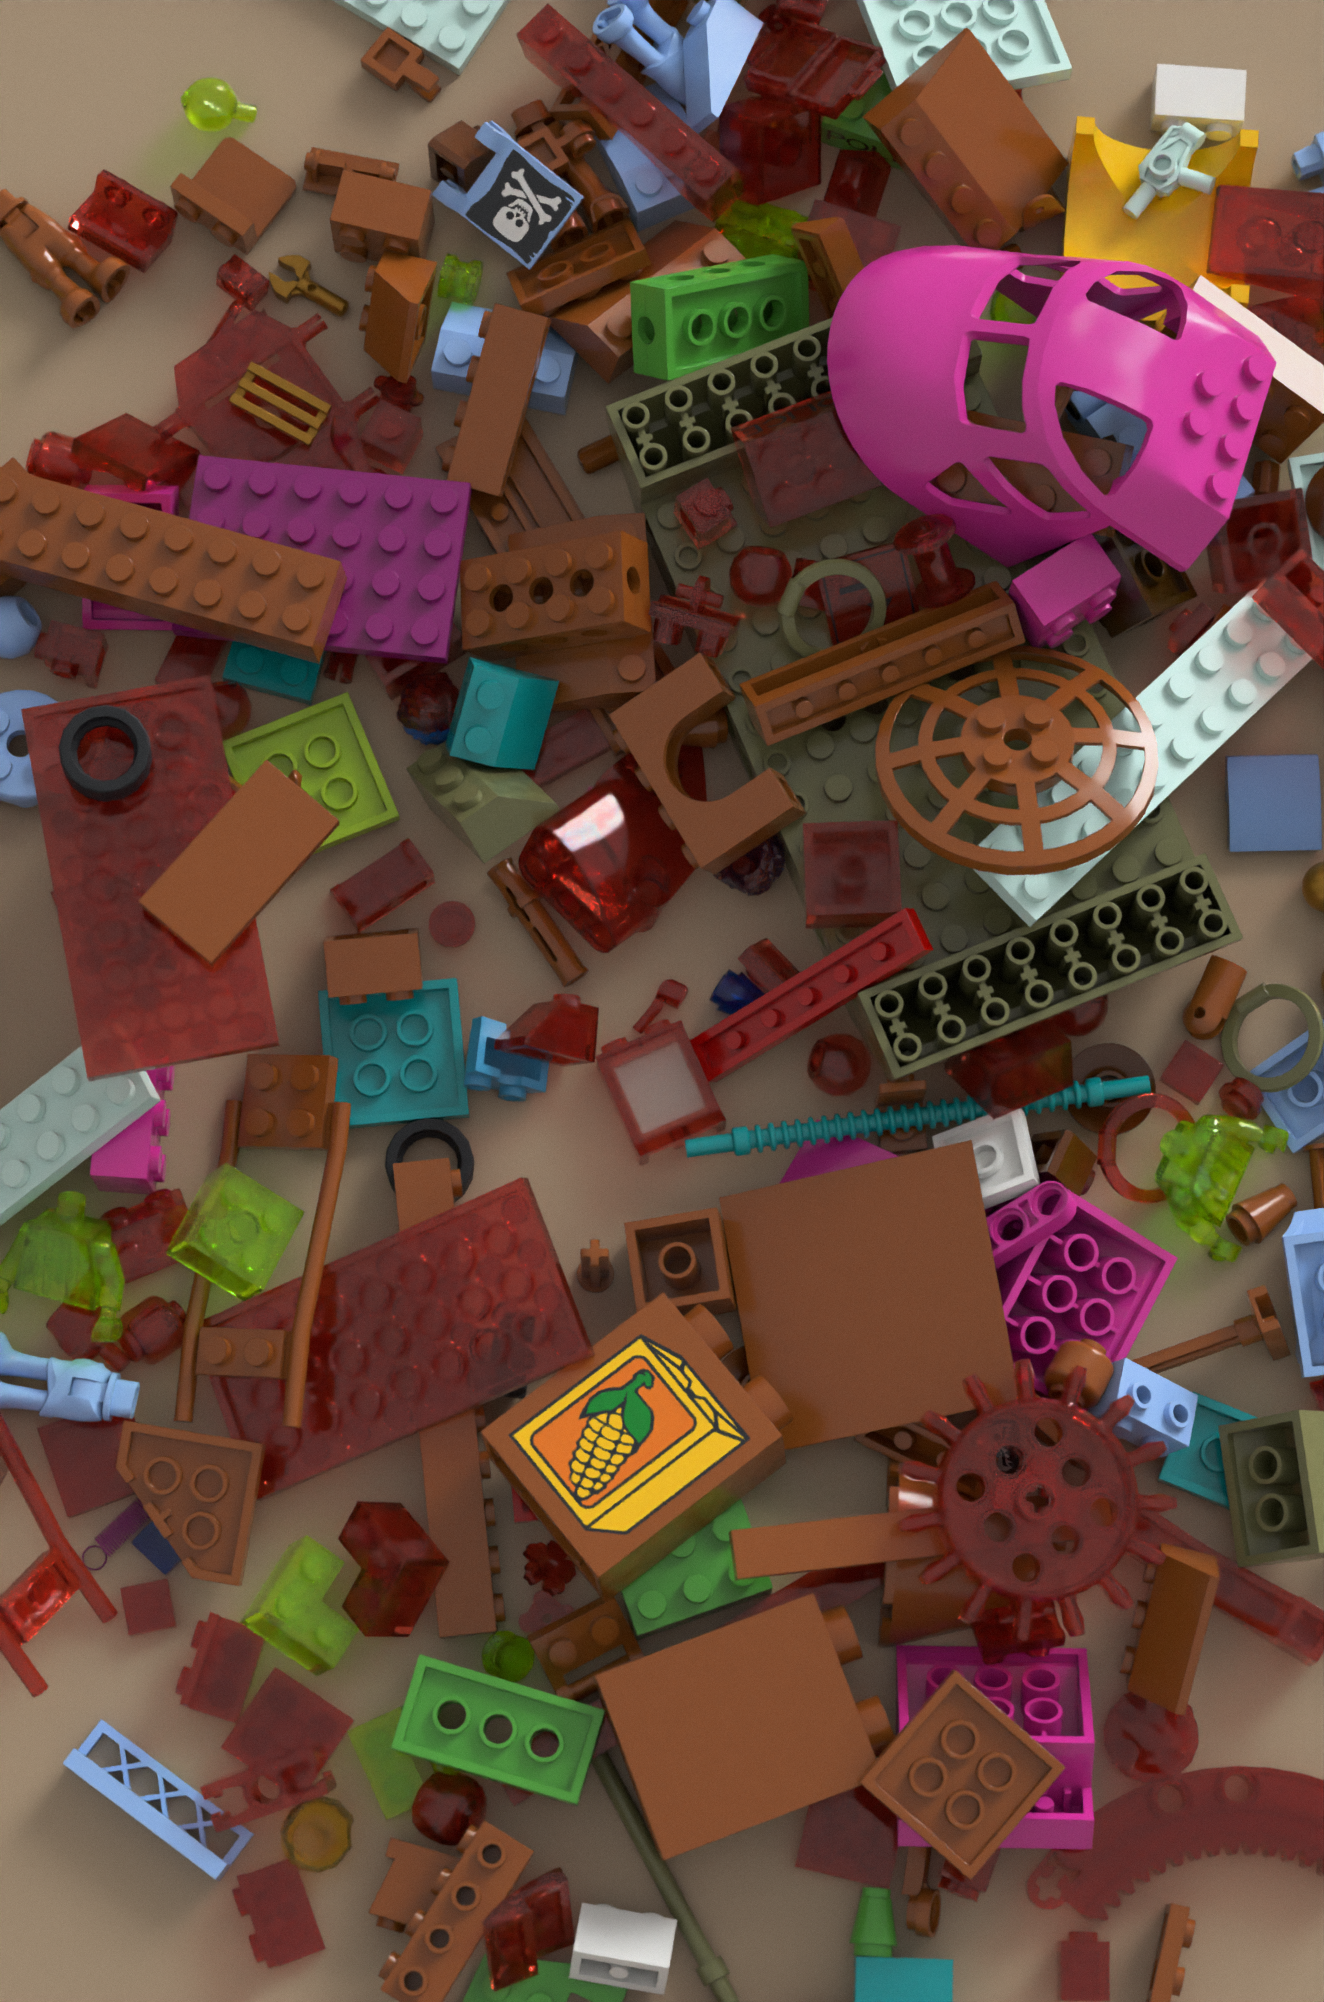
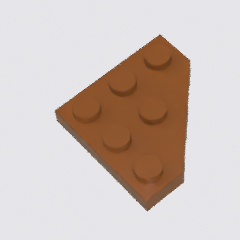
M123 1421L116 1469L144 1505V1510L162 1536L168 1540L180 1557L181 1563L189 1575L194 1579L242 1586L266 1444Z

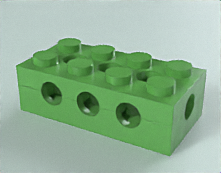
M770 254L630 282L634 373L667 381L674 380L809 327L808 270L804 260Z
M419 1654L391 1749L395 1752L578 1807L606 1713L605 1710ZM450 1704H458L466 1711L464 1723L459 1728L453 1730L442 1727L439 1720L441 1711ZM496 1718L507 1719L512 1724L510 1738L500 1744L490 1742L485 1734L488 1723ZM541 1732L553 1733L559 1739L557 1751L547 1758L535 1755L531 1748L534 1737Z

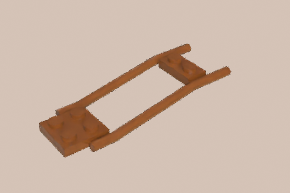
M248 1054L243 1101L226 1100L221 1150L183 1328L174 1421L193 1423L197 1375L209 1377L287 1380L282 1426L301 1428L310 1333L347 1152L351 1113L350 1103L334 1102L338 1058L331 1055ZM240 1148L328 1151L292 1331L203 1327Z

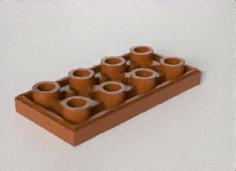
M266 759L138 901L139 905L208 964L213 966L340 825L339 820Z

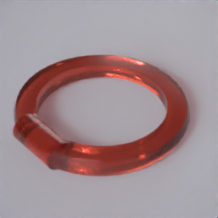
M1158 1093L1132 1096L1115 1107L1105 1120L1102 1129H1098L1097 1165H1100L1103 1176L1108 1184L1119 1195L1128 1200L1143 1204L1166 1201L1185 1188L1197 1169L1201 1151L1197 1125L1189 1111L1180 1102L1169 1096ZM1146 1108H1159L1172 1115L1183 1131L1185 1138L1184 1160L1176 1175L1164 1185L1152 1189H1140L1129 1183L1118 1169L1116 1164L1117 1134L1122 1124L1135 1112Z

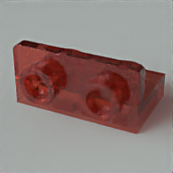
M294 1857L254 1872L237 1876L240 1887L232 1889L241 1917L250 1914L256 1933L248 1935L257 1963L266 1960L268 1968L275 1969L326 1949Z

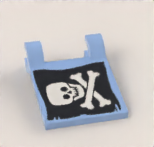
M494 121L484 122L474 137L483 145L496 152L495 156L468 192L455 181L448 178L447 181H441L432 195L441 203L462 215L530 270L585 197L516 143Z

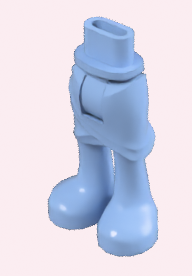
M608 0L607 4L610 7L603 10L593 23L592 30L594 34L604 43H614L645 66L641 74L654 79L673 99L686 106L683 58L684 37L675 27L669 26L652 9L648 2L649 0ZM633 24L654 41L653 47L634 29Z
M0 1332V1376L47 1381L48 1390H42L0 1381V1409L40 1411L39 1416L57 1417L81 1422L102 1421V1419L111 1422L113 1416L127 1419L133 1418L140 1391L139 1382L123 1380L120 1373L111 1372L105 1368L103 1363L86 1358L68 1361L55 1357L42 1358L14 1350L6 1334Z

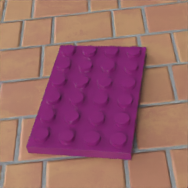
M199 455L189 515L190 520L341 561L347 581L323 651L447 664L460 577V564L463 556L472 493L470 483ZM175 623L172 624L174 635L235 641Z

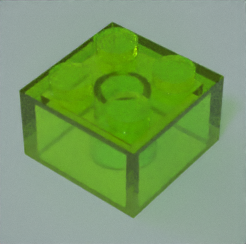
M225 1163L206 1176L165 1253L245 1302L265 1289L305 1212L228 1163Z

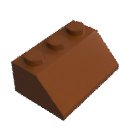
M1161 1542L1157 1556L1148 1555L1142 1582L1150 1584L1146 1601L1137 1600L1131 1622V1628L1138 1629L1134 1647L1125 1646L1119 1673L1127 1675L1126 1685L1128 1691L1185 1716L1220 1579L1216 1556Z

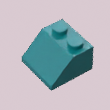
M469 657L445 743L449 756L492 767L535 770L559 680Z

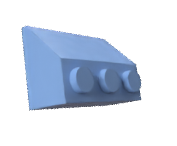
M456 302L451 303L440 330L431 368L433 389L470 395L473 383L466 382L469 364L473 355L480 357L485 339L478 337L485 310L490 312L493 310ZM551 325L528 408L566 415L579 354Z

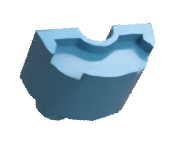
M483 1016L474 1018L469 1034L463 1087L475 1091L499 1090L498 1098L512 1102L526 1101L527 1093H546L552 1038L530 1031L507 1029V1024Z

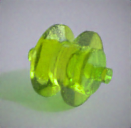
M502 1630L494 1633L486 1641L482 1650L481 1661L483 1668L491 1676L515 1683L522 1680L531 1670L534 1662V1650L526 1638L517 1636L511 1631Z

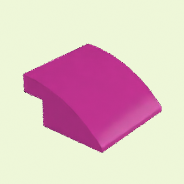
M1068 1190L1075 1197L1077 1204L1076 1214L1073 1219L1060 1230L996 1269L1017 1382L1033 1391L1046 1403L1091 1423L1086 1420L1088 1409H1082L1079 1412L1068 1411L1056 1405L1049 1398L1048 1390L1044 1384V1373L1061 1344L1066 1341H1081L1082 1339H1091L1102 1345L1111 1363L1126 1358L1178 1258ZM1052 1195L1048 1197L1042 1206L1043 1214L1053 1215L1057 1213L1063 1205V1196ZM1018 1197L985 1209L986 1218ZM1013 1220L1005 1225L1002 1233L1003 1240L1016 1239L1023 1230V1221Z
M896 1645V1736L952 1670H956L1066 1767L998 1848L1092 1849L1094 1811L1091 1787L1095 1741L1087 1648ZM897 1817L898 1846L931 1847Z

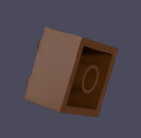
M343 170L330 216L335 252L340 253L344 259L356 263H364L366 260L379 262L384 250L425 259L435 224L432 191Z
M717 1207L624 1223L636 1312L663 1292L682 1315H685L698 1304L703 1305L712 1315L737 1312L724 1224Z

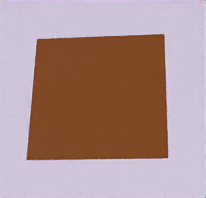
M972 1140L719 1197L750 1380L758 1374L766 1379L782 1398L793 1416V1421L779 1431L783 1435L785 1450L1020 1400Z

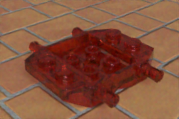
M254 310L174 366L178 408L169 417L154 425V428L164 442L186 427L188 430L191 428L213 457L271 462L299 441L275 428L265 429L260 427L252 415L229 403L233 393L210 409H207L204 404L244 377L251 361L260 366L277 354L280 360L267 368V370L330 404L332 409L323 425L327 423L328 426L318 432L310 448L301 444L275 463L349 470L362 460L357 422L360 421L362 414L381 403V400L377 394L374 395V389L369 386L367 390L351 401L344 402L306 350V343L328 329L324 320L321 322L322 317L318 313L297 328H290ZM257 377L252 382L314 417L319 412ZM247 391L244 399L258 407H274L279 412L280 419L307 433L310 428L309 425Z

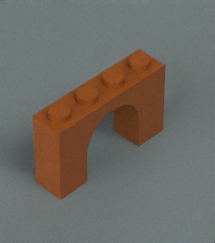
M698 653L616 709L609 716L616 726V729L612 731L615 741L626 754L631 752L639 765L635 769L639 781L648 792L654 790L662 805L658 807V812L663 821L672 831L677 829L685 841L681 846V850L688 862L695 869L700 867L707 872L717 874L806 814V811L784 775L771 768H768L730 795L719 800L709 802L696 801L687 793L678 773V755L683 741L694 727L736 699L714 660Z

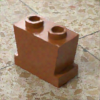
M391 1837L385 1856L394 1861L368 1913L378 1916L376 1926L403 1934L406 1925H409L419 1908L427 1913L437 1896L431 1893L430 1890L445 1866L453 1871L461 1858Z

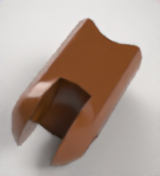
M1211 955L1192 1000L1183 1010V1024L1191 1036L1199 1040H1209L1221 1032L1246 978L1247 971L1227 959Z

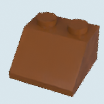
M384 250L378 265H370L367 272L365 292L371 293L370 305L365 304L363 307L359 331L366 332L363 350L398 382L407 383L426 341L437 262Z
M419 928L326 936L323 941L328 997H339L340 1005L366 1003L367 994L386 993L387 1001L414 998L413 990L423 988Z

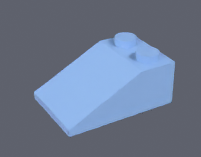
M657 82L640 89L612 140H598L596 136L594 137L618 192L629 208V215L637 232L719 198L720 177L699 134L694 137L687 132L685 111L680 103L663 90Z
M1309 1030L1260 1063L1250 1072L1259 1077L1270 1078L1290 1071L1297 1065L1305 1053ZM1324 1044L1321 1055L1312 1071L1296 1085L1283 1091L1271 1093L1252 1090L1293 1154L1302 1150L1304 1146L1310 1145L1324 1137Z

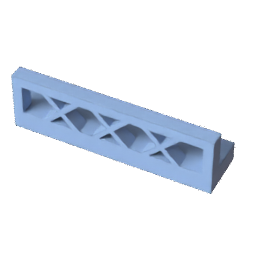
M102 1719L78 1750L74 1748L62 1763L219 1882L254 1836L252 1832ZM106 1734L119 1744L122 1765L101 1768L87 1756L101 1737ZM126 1750L141 1762L128 1764ZM149 1767L157 1773L160 1794L140 1797L131 1790L129 1770ZM122 1771L124 1784L109 1773ZM164 1779L180 1791L166 1793ZM188 1796L196 1805L198 1823L176 1825L169 1819L167 1799ZM161 1800L162 1813L147 1802ZM202 1808L217 1818V1820L204 1821ZM226 1825L240 1836L223 1859L207 1848L205 1827ZM199 1828L200 1842L185 1830Z

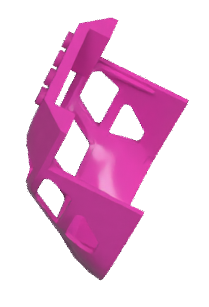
M958 245L921 246L896 251L869 263L852 279L841 295L830 325L827 347L828 377L834 405L848 439L864 464L896 495L1007 568L1112 526L1179 572L1188 570L1229 519L1277 363L1258 335L1188 286L1168 274L1147 265L1129 261L1034 255ZM1024 265L1045 266L1063 272L1064 275L1057 281L1027 276L1016 269ZM1109 275H1139L1160 286L1123 289L1117 287L1105 277ZM996 289L1037 317V320L1033 324L984 320L980 319V316ZM1167 309L1163 324L1177 334L1176 340L1137 321ZM974 339L1028 346L1022 378V410L1026 424V430L1023 433L975 425L967 420L964 381L971 342ZM1056 385L1066 386L1094 396L1131 413L1146 423L1147 431L1137 456L1126 474L1113 480L1108 495H1104L1084 474L1062 436L1055 408ZM989 456L1045 466L1059 484L1087 511L1050 513L1026 499L1000 473ZM955 462L962 463L982 486L1006 507L952 498L933 486L929 481Z

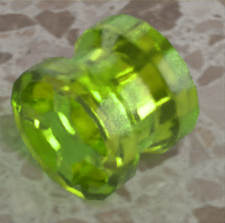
M447 253L441 269L437 296L445 299L456 296L460 297L463 303L474 305L481 283L483 261L476 259L470 262L460 261L457 255Z

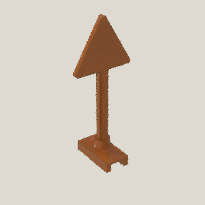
M1265 1285L1247 1291L1251 1314L1234 1320L1233 1325L1131 1361L1158 1374L1242 1344V1347L1262 1341L1273 1361L1289 1356L1291 1353ZM1050 1405L1072 1426L1103 1431V1428L1093 1423H1088Z

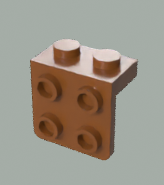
M227 137L221 141L192 180L180 173L170 186L174 208L179 214L193 223L198 221L208 228L219 242L230 248L234 246L246 255L252 250L297 190L296 182L292 177L232 137Z

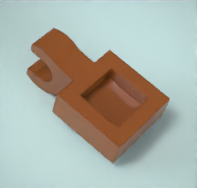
M389 27L384 30L360 59L362 68L396 92L406 82L421 98L431 103L441 91V87L437 85L439 77L420 65L424 59L423 51Z

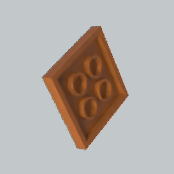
M952 1670L858 1782L965 1877L971 1880L1066 1767L956 1670Z

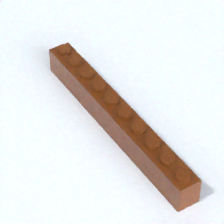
M449 1158L393 1163L439 1638L498 1633L497 1622L506 1621L503 1593L494 1594L492 1582L493 1574H501L498 1545L489 1546L487 1527L496 1526L493 1498L484 1499L482 1482L483 1479H491L490 1459L487 1450L479 1451L478 1432L486 1428L484 1403L475 1404L473 1385L482 1384L479 1356L470 1357L468 1338L477 1337L474 1309L465 1310L463 1292L472 1290L470 1262L461 1263L459 1244L468 1243L465 1215L456 1216L454 1198L463 1197L460 1169L451 1170Z

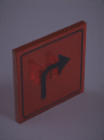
M903 539L833 558L855 561L868 568L878 578L884 589L887 601L884 625L920 611ZM830 575L817 580L832 646L859 636L866 628L872 610L871 597L865 585L859 580L846 575Z

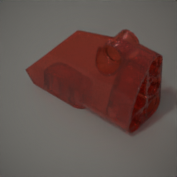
M681 745L678 755V773L681 783L693 799L707 802L702 747ZM631 752L609 767L600 776L593 788L536 826L518 860L520 872L525 880L595 950L601 953L611 952L637 932L650 930L657 922L666 905L696 870L688 862L681 850V846L685 841L677 829L672 831L660 816L658 807L662 803L655 791L648 792L639 781L635 773V769L639 765Z

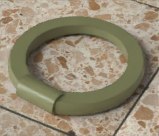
M827 559L806 567L794 578L789 579L776 610L779 612V625L782 635L794 652L804 658L827 649L813 646L803 640L797 632L794 619L795 612L806 588L826 576H850L859 580L867 588L871 597L872 610L869 622L860 635L884 625L887 611L885 592L878 578L868 568L847 559Z
M1262 983L1235 1000L1234 1006L1222 1029L1221 1047L1224 1061L1231 1074L1241 1084L1252 1090L1267 1093L1286 1090L1302 1081L1316 1065L1324 1044V1024L1317 1005L1303 991L1286 984ZM1274 999L1289 1000L1300 1008L1308 1024L1309 1037L1305 1053L1297 1065L1285 1074L1270 1078L1256 1076L1244 1066L1239 1056L1238 1034L1241 1025L1249 1013L1266 1002Z

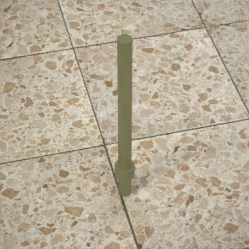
M608 1752L594 1758L591 1763L673 1918L677 1920V1925L699 1965L695 1970L704 1987L710 1986L718 2002H740L726 1977L730 1972L721 1956H715L665 1860H660L651 1833Z

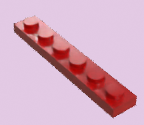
M902 909L689 1040L690 1047L706 1082H718L857 997V993L876 986L933 951L915 909Z

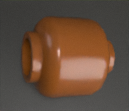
M1091 1339L1066 1341L1057 1348L1044 1373V1384L1048 1390V1396L1056 1405L1068 1411L1079 1412L1082 1409L1093 1408L1103 1397L1112 1378L1114 1367L1106 1356L1105 1348Z

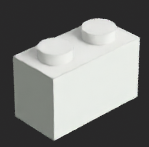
M1157 64L1152 85L1150 131L1161 132L1164 135L1170 126H1182L1188 122L1205 133L1206 138L1210 140L1226 141L1235 137L1240 129H1242L1244 123L1247 70Z
M582 1903L569 1978L664 1995L677 1920L665 1918L657 1913H637L616 1909L607 1904L593 1905Z

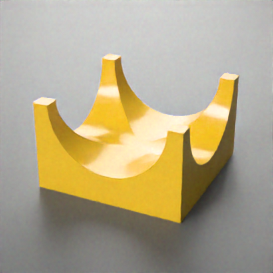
M1077 116L1067 160L1069 164L1066 175L1064 205L1066 211L1064 212L1061 256L1129 261L1147 265L1168 274L1188 287L1202 275L1247 309L1250 286L1245 285L1244 281L1245 235L1250 186L1258 149L1259 130L1240 129L1233 139L1214 147L1198 149L1192 154L1187 168L1216 178L1214 189L1210 195L1179 185L1170 196L1160 198L1156 195L1135 220L1129 217L1122 208L1140 187L1138 166L1152 149L1118 142L1106 136L1098 129L1094 117ZM1060 272V278H1061V277L1064 275L1063 272ZM1109 275L1105 277L1111 283L1123 289L1160 286L1139 275ZM1167 309L1140 319L1137 322L1152 328Z

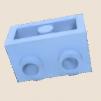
M1127 1358L1113 1362L1114 1372L1100 1402L1093 1408L1088 1409L1086 1420L1103 1428L1104 1433L1108 1436L1124 1439L1140 1447L1142 1453L1151 1457H1165L1169 1453L1189 1447L1198 1395Z

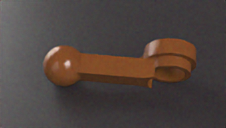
M908 1846L904 1882L901 1895L910 1897L906 1913L908 1930L915 1931L917 1936L933 1938L940 1921L941 1894L938 1889L930 1888L927 1883L932 1847Z

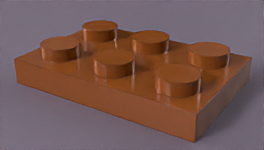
M628 217L540 257L530 270L522 265L506 274L522 311L548 317L557 312L560 306L576 298L580 300L590 298L596 295L601 290V287L616 280L626 281L638 276L643 268L651 265V261Z

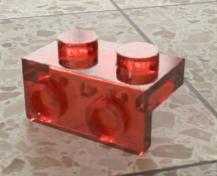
M103 169L97 175L94 192L70 217L68 230L109 254L122 259L140 272L145 273L172 243L178 212L164 202L129 184L126 180Z
M180 1188L172 1191L160 1189L152 1192L145 1197L143 1203L128 1209L126 1207L113 1208L105 1212L99 1221L93 1223L98 1242L118 1287L198 1255L200 1251L201 1239Z
M210 1612L207 1622L199 1620L191 1642V1648L197 1649L192 1667H183L175 1690L176 1694L182 1695L180 1705L184 1708L238 1725L268 1632L223 1618Z

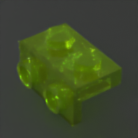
M730 191L714 228L746 259L770 254L800 259L801 253L792 234L791 226L795 223L813 221L815 219L801 215L793 210L783 209L759 201L752 196Z

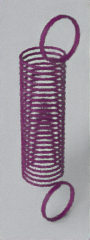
M136 1498L137 1501L134 1500L136 1505L132 1502V1505H129L131 1509L127 1507L125 1509L126 1513L122 1511L120 1513L121 1517L118 1515V1518H115L116 1521L113 1520L111 1522L112 1526L109 1524L106 1526L107 1530L104 1528V1531H101L102 1534L99 1533L100 1536L97 1535V1538H94L100 1546L93 1545L85 1549L82 1555V1562L86 1568L95 1571L104 1567L107 1555L111 1557L104 1547L113 1555L110 1549L114 1553L116 1551L109 1543L118 1550L115 1545L118 1548L120 1546L114 1539L122 1546L120 1541L123 1544L125 1542L119 1535L127 1541L125 1537L127 1539L129 1537L124 1531L132 1537L130 1533L132 1535L134 1533L129 1527L136 1533L135 1529H139L134 1523L141 1528L140 1525L143 1526L139 1519L144 1524H146L145 1521L148 1522L144 1515L150 1520V1517L144 1512V1505L138 1498ZM91 1547L102 1549L106 1557L104 1564L96 1569L89 1568L84 1562V1554Z

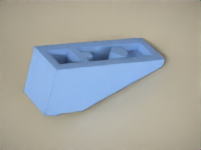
M701 0L692 9L687 18V22L691 25L683 40L687 132L694 137L719 118L763 25L761 20L735 0H710L708 2Z

